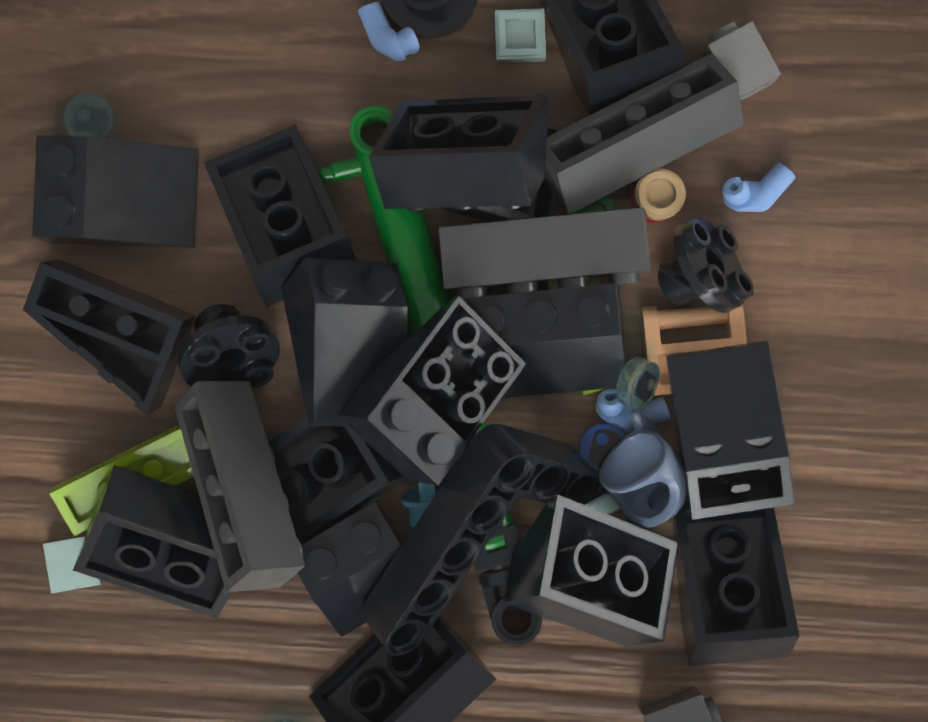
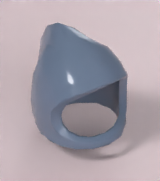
M636 408L630 413L635 430L611 449L602 463L599 481L611 494L625 516L633 523L644 527H654L675 516L683 506L687 494L686 476L683 462L678 452L660 434L645 414Z

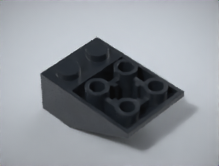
M454 296L367 376L338 416L405 479L439 486L526 363L460 296Z
M766 340L666 356L678 454L682 459L686 476L687 494L685 501L692 520L795 504L790 456L769 342Z

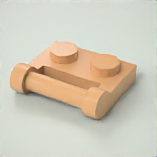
M743 304L727 313L716 311L710 306L657 310L656 306L640 307L646 370L657 379L651 396L671 394L666 356L747 344ZM726 324L728 338L661 344L660 330ZM654 379L649 381L648 391L653 388Z

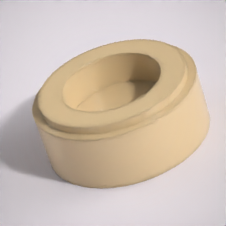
M656 169L641 177L634 190L636 207H644L645 217L655 221L667 220L673 217L682 208L686 197L685 186L681 178L667 169Z

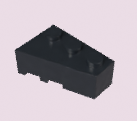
M60 259L40 262L23 307L24 312L72 352L76 351L99 371L97 374L109 384H115L135 401V406L146 415L162 407L178 365L179 350L188 338L196 318L194 314Z

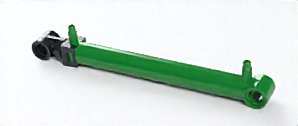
M367 106L356 113L349 127L350 139L356 156L334 162L328 167L321 168L318 172L324 184L362 176L386 262L397 263L408 307L407 334L410 337L448 303L450 299L448 292L444 289L442 271L424 210L409 211L405 208H384L369 159V155L375 146H370L363 142L362 135L364 130L372 124L384 125L387 128L394 114L380 106ZM486 422L482 424L479 430L487 426ZM510 509L474 565L476 572L492 568V570L478 575L491 617L492 627L502 641L515 646L525 645L534 640L541 630L543 621L542 616L530 612L529 623L520 630L509 629L502 622L503 612L507 607L511 606L504 603L512 554L521 542Z

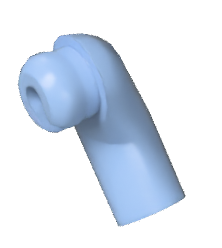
M379 1L367 4L357 11L370 43L377 52L394 61L406 60L405 56L419 51L420 46L413 29L406 27L397 33L391 29Z
M777 162L761 181H741L740 177L729 178L722 187L723 201L727 207L736 212H764L774 204L795 180V175L785 165Z
M609 388L602 390L597 397L596 412L604 422L620 428L627 434L635 430L630 413L636 408L640 409L653 425L671 419L668 407L662 396L637 405L621 395L620 390Z

